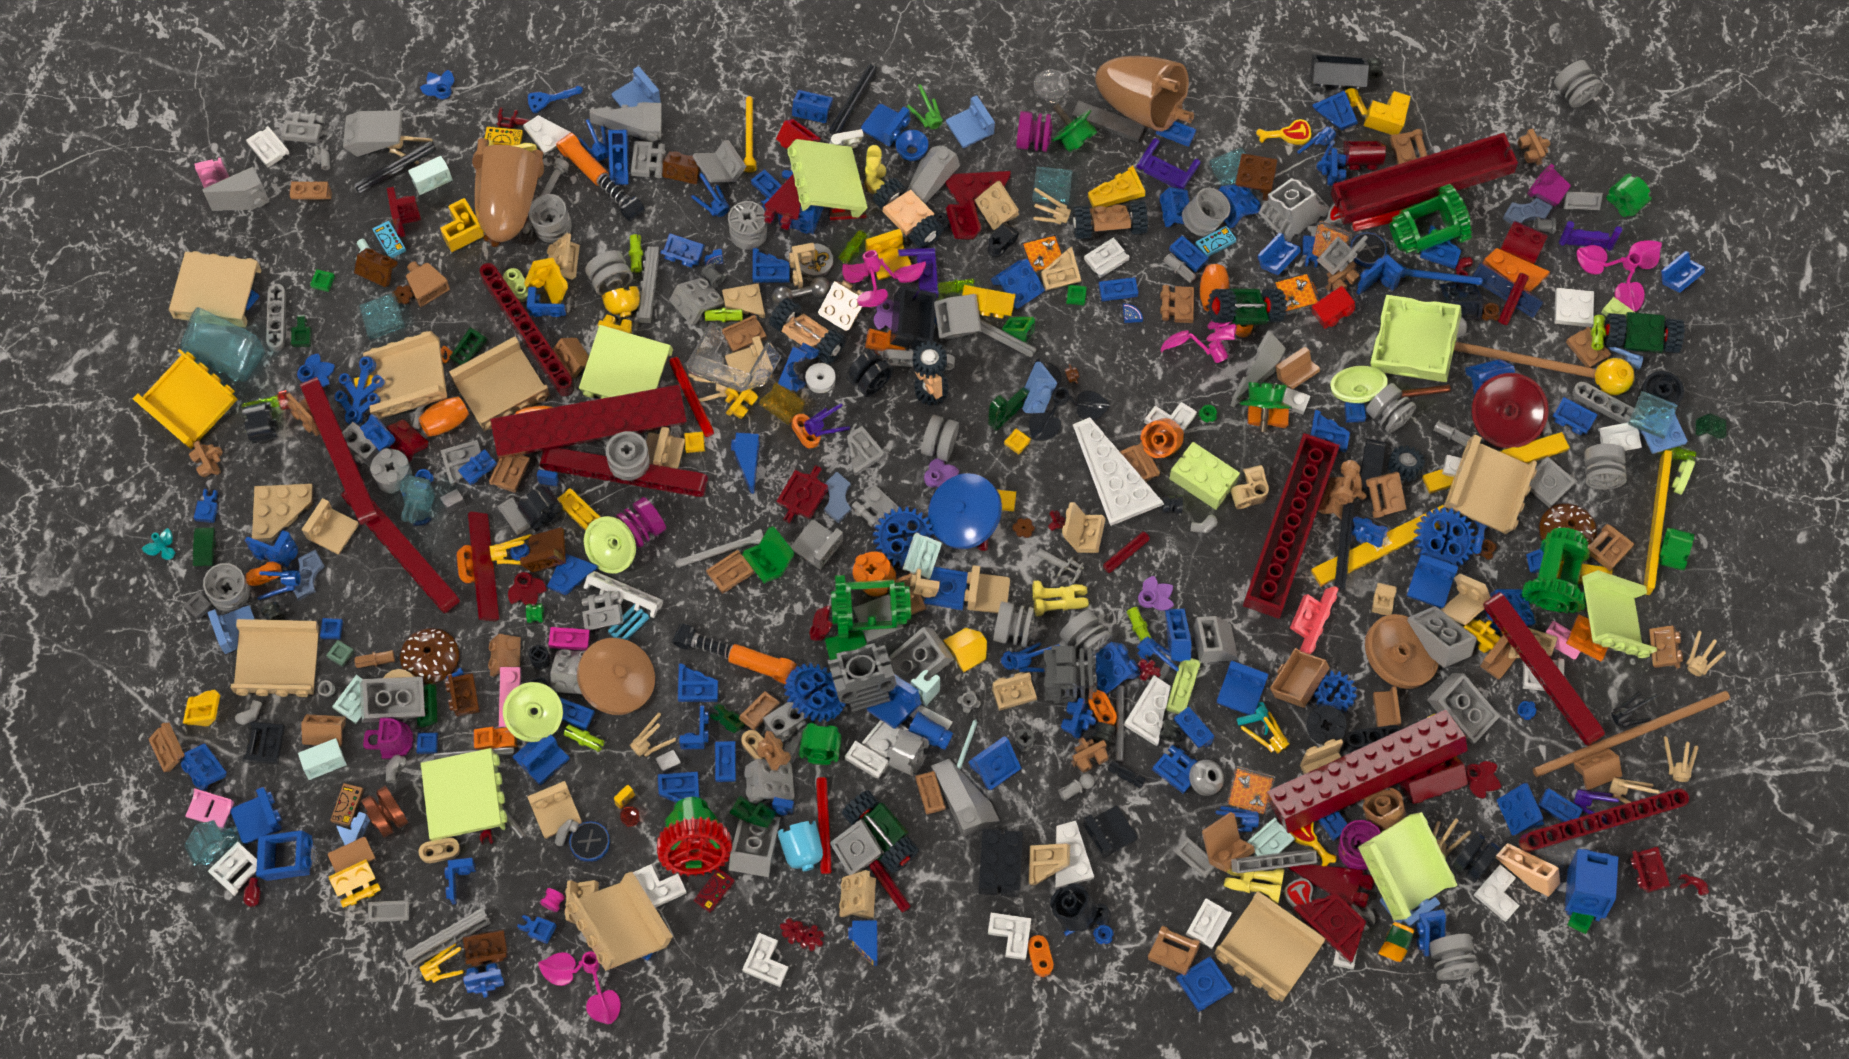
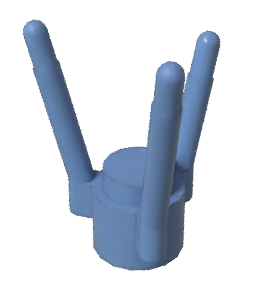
M1605 346L1611 351L1626 356L1625 360L1632 366L1633 370L1641 368L1643 356L1617 347Z

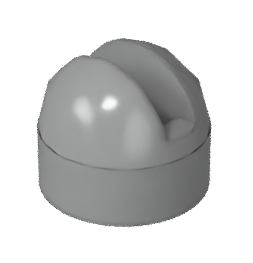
M324 680L318 685V692L324 697H330L335 693V686L330 681Z

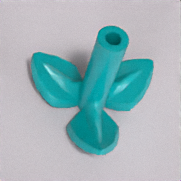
M166 528L160 536L158 533H153L151 538L154 543H149L142 547L143 552L152 556L162 551L161 556L165 560H170L175 555L173 548L166 547L173 541L169 528Z
M1258 702L1259 707L1255 711L1256 714L1239 717L1237 722L1240 726L1261 720L1265 724L1264 735H1266L1269 727L1263 718L1267 717L1269 721L1270 719L1265 704Z

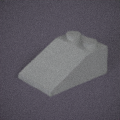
M401 110L359 111L347 115L343 147L358 157L399 144L403 112Z
M253 167L202 189L212 211L253 210L269 202L263 185Z
M1436 606L1408 617V623L1429 656L1442 667H1448L1472 656L1477 637Z
M929 627L921 628L889 656L894 674L910 685L913 678L916 679L922 671L928 670L927 675L924 676V680H927L955 659L934 629Z
M1452 673L1427 699L1437 713L1446 709L1465 737L1473 744L1500 717L1464 673Z
M423 677L362 679L360 683L362 723L379 722L380 718L400 720L425 716Z
M774 816L768 828L756 826L739 819L730 853L729 871L769 877L781 817Z

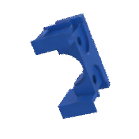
M804 342L799 348L794 346L778 384L789 390L793 389L796 392L803 389L806 382L798 379L793 365L795 362L803 361L806 357L808 359L817 357L819 350Z

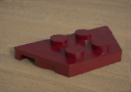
M1011 171L952 174L945 184L949 189V193L956 199L957 204L964 205L969 199H972L974 206L979 208L975 203V199L997 181H1000L1005 188L1008 179L1011 177Z
M1337 893L1329 895L1324 899L1318 898L1310 903L1298 904L1294 907V910L1318 934L1326 938V941L1350 965L1353 963L1366 925V921Z

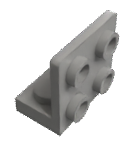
M724 140L715 153H694L693 155L694 160L709 182H736L747 167L729 140Z
M811 520L790 547L793 552L821 570L843 542V532L838 528L831 532L815 520Z

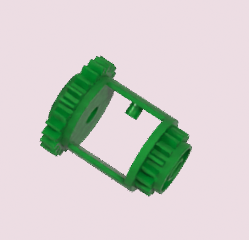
M1448 184L1441 187L1439 196L1400 210L1399 215L1392 217L1393 220L1389 223V227L1399 251H1404L1406 254L1412 251L1419 253L1453 238H1457L1460 243L1471 239L1470 216L1463 199L1456 192V189L1453 188V185ZM1439 210L1446 228L1439 231L1434 229L1431 231V234L1420 238L1414 219Z
M1555 528L1551 533H1547L1546 539L1542 540L1540 546L1541 551L1544 553L1538 578L1533 581L1529 580L1528 583L1525 582L1522 597L1525 598V601H1530L1529 604H1536L1535 607H1541L1543 610L1546 609L1551 612H1564L1568 614V611L1575 613V611L1580 612L1586 607V597L1584 592H1581L1577 586L1583 561L1589 558L1590 550L1588 549L1589 542H1587V539L1581 532L1570 528ZM1562 560L1564 561L1562 567L1560 579H1557L1560 563Z
M845 575L835 576L836 591H831L833 624H838L839 639L848 638V631L897 628V625L907 624V620L911 619L909 586H904V582L895 583L894 579L845 582ZM889 587L891 621H876V616H868V622L853 623L851 590Z

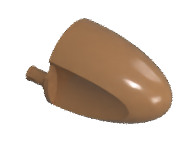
M1124 56L1105 62L1097 70L1095 82L1101 95L1112 107L1131 120L1153 130L1164 131L1177 119L1187 123H1191V120L1194 119V113L1184 110L1182 106L1184 99L1187 97L1189 86L1188 72L1183 64L1150 56Z
M480 138L478 139L477 151L474 153L472 160L473 166L476 169V217L481 229L491 240L506 242L514 238L524 227L533 200L537 179L544 173L543 152L540 150L530 152L526 149L510 145L489 146V140Z

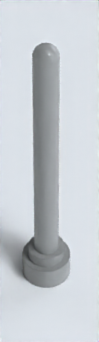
M561 158L555 160L553 164L554 172L541 195L551 193L560 174L567 171L569 167L567 161ZM529 217L522 228L524 234L529 233L533 226Z
M755 530L749 537L679 559L675 562L676 567H682L750 544L759 545L764 537L762 530Z

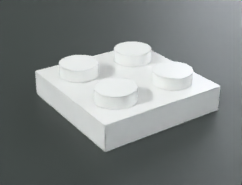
M1557 288L1555 291V324L1592 327L1594 291Z

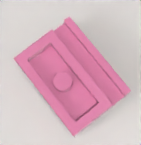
M221 157L218 158V161L214 162L212 159L195 163L196 172L204 188L229 177Z

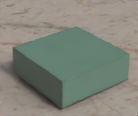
M337 640L326 656L344 667L355 651Z

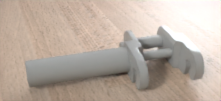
M1041 548L1037 552L1039 557L1061 568L1058 573L1059 577L1067 569L1075 573L1072 581L1073 585L1080 577L1081 569H1084V563H1077L1073 560V557L1068 558L1067 563ZM1070 564L1078 567L1077 571L1070 568Z

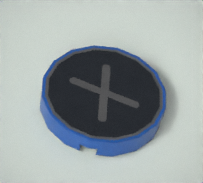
M1361 233L1352 240L1350 248L1352 249L1365 235L1368 237L1364 241L1366 246L1360 252L1356 251L1357 256L1353 260L1361 266L1373 267L1379 258L1383 259L1386 256V244L1380 236L1374 233Z
M592 821L583 822L579 825L576 832L571 833L569 839L570 848L574 856L581 861H597L608 852L610 837L605 827Z

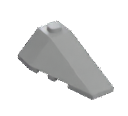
M641 102L637 103V106L634 107L622 105L620 109L612 107L590 109L591 123L612 130H628V135L651 142L661 141L662 103Z
M943 145L932 147L921 159L907 191L912 190L926 204L960 167L957 154Z
M1267 331L1259 345L1254 358L1255 362L1251 361L1246 372L1247 376L1242 378L1230 406L1235 407L1249 395L1248 382L1262 384L1276 371V365L1286 359V356H1284L1286 348L1272 332Z
M950 759L931 766L932 770L935 771L939 786L962 837L1000 822L992 803Z

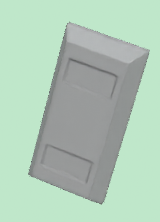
M1566 192L1563 209L1600 210L1603 193Z
M514 496L497 506L517 536L531 528L518 511V502Z
M1188 837L1174 851L1204 878L1215 868L1209 864L1207 853Z
M409 900L368 902V922L409 921Z

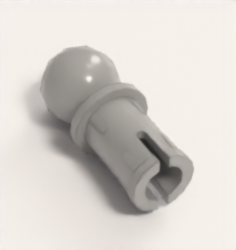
M1083 774L1079 781L1074 779L1072 783L1059 789L1058 792L1061 798L1066 801L1078 793L1082 794V788H1092L1095 779L1091 774Z

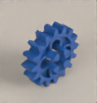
M1330 671L1329 676L1325 674L1313 695L1314 698H1319L1316 704H1331L1346 712L1348 706H1353V700L1357 697L1354 694L1357 688L1352 687L1354 681H1348V675L1342 677L1340 671L1337 675H1334L1333 671ZM1338 683L1343 684L1339 692L1335 694L1332 702L1327 701L1332 692L1336 690Z

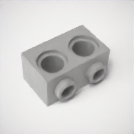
M352 422L342 433L352 455H354V459L358 463H364L370 467L374 457L381 451L369 439H366L360 427ZM370 449L369 452L363 453L364 450Z
M787 702L763 717L767 730L772 731L775 738H780L781 741L789 739L793 732L805 729L810 722L809 716L805 719L803 712L800 713L801 717L799 719L791 718L799 710L798 708H791L794 704L793 702ZM777 724L784 725V728L781 730H777L774 727Z

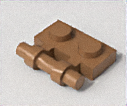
M1163 285L1162 292L1160 293V299L1162 300L1160 314H1162V320L1168 321L1169 315L1174 316V322L1193 323L1194 287L1175 286V293L1170 292L1169 285ZM1169 301H1175L1174 307L1169 306Z

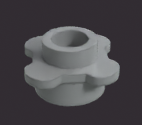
M968 691L957 699L965 713H970L973 708L980 707V701L977 700L973 691Z

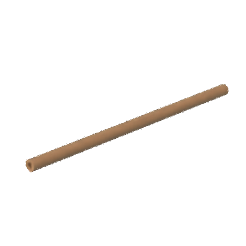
M1455 342L1454 351L1595 378L1596 369Z
M1723 691L1533 768V773L1536 777L1542 776L1730 699L1727 691Z

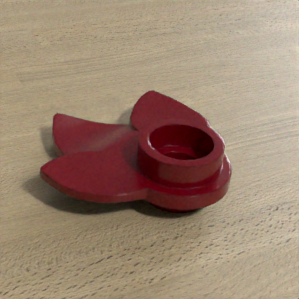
M521 572L516 575L514 585L508 590L509 602L514 604L521 600L525 606L526 604L535 606L538 602V594L546 592V586L541 579L533 578L528 572ZM523 580L528 581L526 584H521Z
M824 606L816 611L813 625L809 631L811 640L822 641L833 625L831 621H828L831 606Z
M1483 761L1479 765L1469 764L1465 767L1470 791L1478 798L1484 799L1486 791H1496L1501 788L1499 780L1493 774L1498 766L1493 762ZM1470 772H1475L1476 777H1472Z

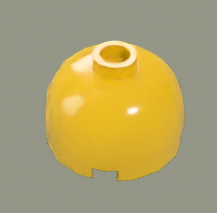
M631 286L628 291L627 289L619 288L606 292L605 295H602L605 308L614 315H620L621 318L631 316V312L636 310L640 303L638 287Z
M1611 358L1602 362L1597 367L1595 382L1597 385L1599 384L1602 389L1601 391L1610 396H1617L1628 391L1633 385L1634 370L1626 360Z

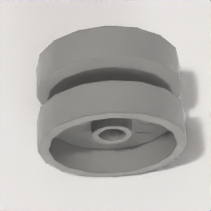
M611 250L603 252L589 261L585 267V272L592 281V285L598 295H605L606 292L626 288L633 279V274L626 265V261L620 251Z
M933 414L925 431L921 454L931 457L937 450V458L948 462L957 439L959 422L949 419L944 426L943 417Z
M624 431L614 435L606 445L608 465L615 477L631 481L640 478L646 473L649 468L650 457L646 441L641 435Z

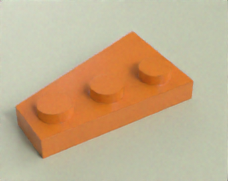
M1498 248L1483 261L1484 264L1514 283L1520 272L1527 274L1529 278L1524 289L1528 292H1531L1550 273L1548 270Z

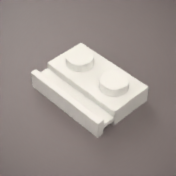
M268 126L265 130L259 131L246 140L247 144L267 168L281 160L284 155L290 154L288 149Z
M1113 237L1085 255L1084 260L1098 274V277L1102 278L1127 262L1130 256L1124 252L1125 250Z
M1637 421L1598 428L1601 444L1620 445L1625 451L1642 448L1639 431L1636 426Z
M880 720L862 742V745L887 759L888 749L891 745L894 746L898 731L900 729H909L902 724L893 729Z
M1205 899L1186 935L1201 941L1200 943L1212 949L1231 916V912Z

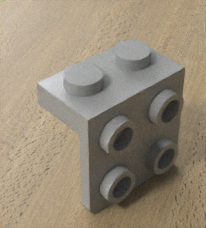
M1365 235L1352 249L1342 239L1337 237L1317 261L1332 275L1338 270L1342 272L1348 265L1347 261L1351 263L1357 256L1356 251L1360 252L1366 246L1364 241L1368 237Z
M698 278L678 284L669 299L691 326L697 324L703 311L724 304L722 297L705 278Z
M564 649L556 652L550 673L551 688L555 692L582 694L577 681V667L585 651Z
M755 759L745 766L746 795L749 802L756 805L764 799H774V797L787 800L794 799L793 773L790 762L787 765H780L777 770H772L766 759Z

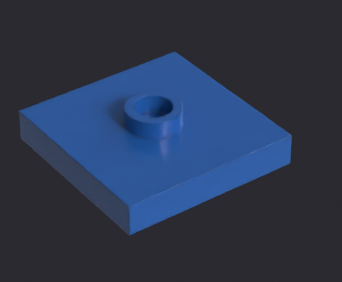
M934 567L929 580L940 581L939 590L935 597H925L924 603L963 610L965 591L968 585V573Z
M1211 956L1190 968L1186 975L1180 974L1176 977L1177 982L1198 1012L1233 992L1232 986Z

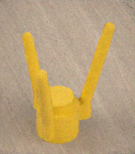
M1353 88L1347 89L1345 93L1351 107L1358 106L1361 114L1366 115L1367 109L1362 102L1361 96H1359L1358 90Z
M531 534L489 546L492 561L497 560V565H520L518 560H507L503 557H507L506 549L523 545L524 540L529 539Z
M1268 712L1270 721L1267 717L1263 718L1274 734L1269 740L1271 744H1268L1246 727L1241 726L1243 731L1267 747L1271 753L1276 751L1279 754L1290 745L1271 712Z
M455 943L420 966V971L425 980L429 981L432 979L433 983L440 979L463 974L464 971L459 970L438 975L441 972L438 965L461 951V947L446 954L456 946Z

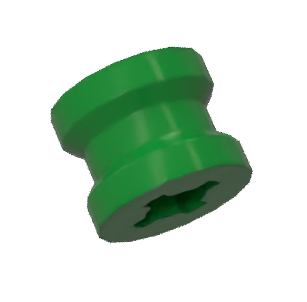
M538 603L536 606L526 604L527 623H532L533 621L544 622L543 603Z

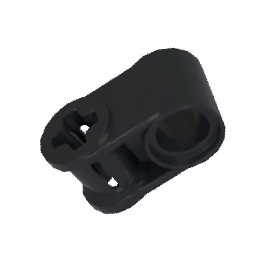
M1003 222L989 238L988 254L995 258L1000 257L1017 240L1019 232Z

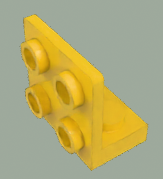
M900 229L865 240L866 252L875 250L879 259L883 258L884 263L893 273L899 268L911 265L908 256H898V249H905L903 246V234ZM882 265L880 270L875 272L878 280L891 277Z
M554 258L533 261L524 285L527 289L528 287L540 288L544 286L552 304H561L568 289V283L563 278L559 265L556 264Z

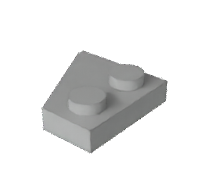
M863 426L847 435L855 476L885 456L883 450Z

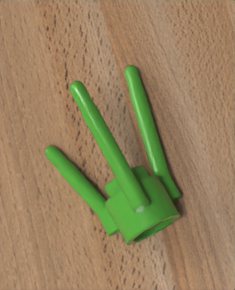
M919 84L918 87L929 109V112L925 115L926 118L924 119L910 105H907V108L923 123L925 128L936 129L943 123L936 100L932 99L933 110L922 85Z

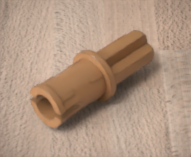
M393 650L380 653L373 652V654L355 657L356 668L373 665L378 667L379 664L395 662Z

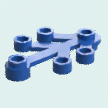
M368 356L361 358L359 362L361 373L357 389L348 374L343 373L339 377V382L346 386L354 399L352 406L347 400V394L343 391L336 392L334 396L335 400L344 407L346 411L345 421L349 425L352 422L357 425L361 424L364 419L363 414L370 409L369 406L380 403L381 400L379 395L372 393L385 384V380L380 375L374 376L372 383L365 388L368 374L373 372L377 366L376 361ZM367 397L368 401L361 405L362 400Z

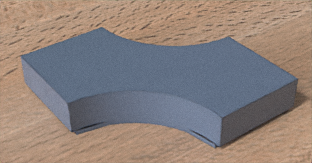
M1538 198L1528 204L1512 202L1503 219L1513 224L1514 220L1524 223L1529 220H1535L1536 217L1546 219L1553 206Z
M836 472L824 483L829 487L827 492L830 497L824 511L839 523L851 512V507L846 501V493L851 483Z
M316 549L298 558L301 582L293 590L298 601L316 592L314 587L315 578L325 568Z

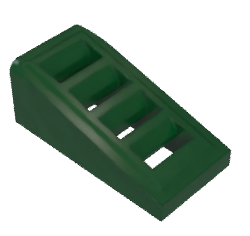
M470 327L449 358L462 365L472 360L488 339ZM475 337L476 339H478V341L475 342L472 340V338ZM468 342L474 345L473 348L467 346ZM465 348L470 351L469 354L463 352L462 349ZM461 354L462 356H464V361L457 357V355Z

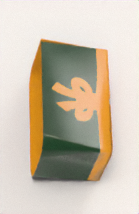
M1394 922L1378 954L1401 962L1408 951L1414 929Z

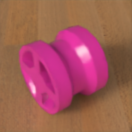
M547 888L546 896L541 899L540 904L551 911L558 912L560 909L559 904L564 901L565 896L554 889Z

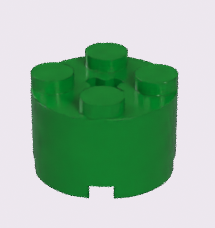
M1632 174L1623 176L1609 189V194L1607 195V200L1618 209L1619 214L1623 217L1634 216L1652 199V196L1649 198L1648 193L1651 191L1648 185L1638 176L1635 178L1631 177Z
M1667 528L1658 564L1684 571L1695 534Z
M814 723L807 724L806 728L802 731L799 750L800 758L803 759L804 756L808 758L809 763L816 765H830V761L833 760L836 763L839 758L842 739L838 728L835 726H818Z

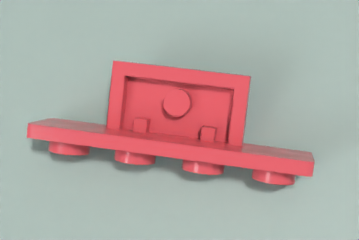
M1336 586L1325 589L1320 602L1308 594L1303 596L1290 626V629L1305 638L1300 648L1301 652L1311 654L1316 649L1317 639L1323 632V625L1330 615V608L1337 599L1336 594L1339 588Z

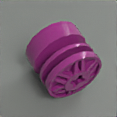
M1021 111L1016 149L1028 150L1030 142H1034L1035 151H1038L1039 143H1042V152H1047V148L1051 143L1053 127L1051 114H1047L1046 122H1042V113H1039L1037 121H1034L1032 112Z
M645 497L633 503L632 506L635 513L626 508L624 510L625 515L621 512L616 515L617 519L628 526L638 548L644 545L643 541L646 543L650 541L648 531L656 537L666 530V525L660 514Z
M1355 820L1347 824L1342 830L1338 845V854L1342 863L1350 869L1368 870L1359 848L1356 849V846H1361L1380 834L1379 828L1372 822L1365 820Z

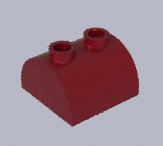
M1380 141L1343 142V155H1346L1345 165L1349 166V169L1358 170L1360 165H1367V169L1375 170L1378 169V165L1384 164L1386 146Z
M1514 220L1500 250L1535 264L1548 235Z

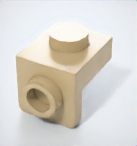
M917 568L915 575L912 574L910 579V586H913L912 594L922 595L923 597L936 596L940 581L921 579V569Z
M1377 584L1373 597L1372 612L1381 615L1392 614L1396 593L1395 586Z

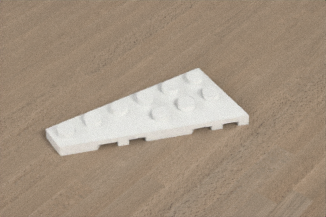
M1091 418L1073 424L1111 526L1164 505L1163 501L1154 493Z

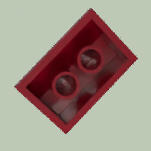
M1456 756L1399 782L1404 795L1413 804L1421 803L1425 799L1440 796L1445 792L1457 790L1462 786L1468 785L1464 763Z

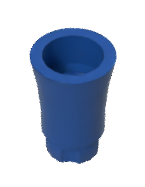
M919 711L908 730L928 739L929 744L944 750L947 748L953 735L951 731L946 730L945 727L932 721Z

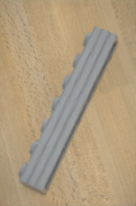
M648 246L644 254L646 261H643L645 269L642 271V291L639 292L641 300L638 306L639 311H637L639 323H651L660 254L659 247Z
M1306 849L1231 859L1232 872L1246 873L1317 863L1316 850Z
M483 908L457 923L452 924L450 927L441 930V932L431 936L429 939L420 942L415 947L408 949L403 955L412 969L463 939V936L471 935L491 922Z

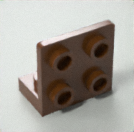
M1241 154L1235 185L1260 190V193H1263L1262 200L1268 201V194L1272 191L1278 159Z
M559 527L529 536V554L520 558V565L533 573L565 564L564 529Z

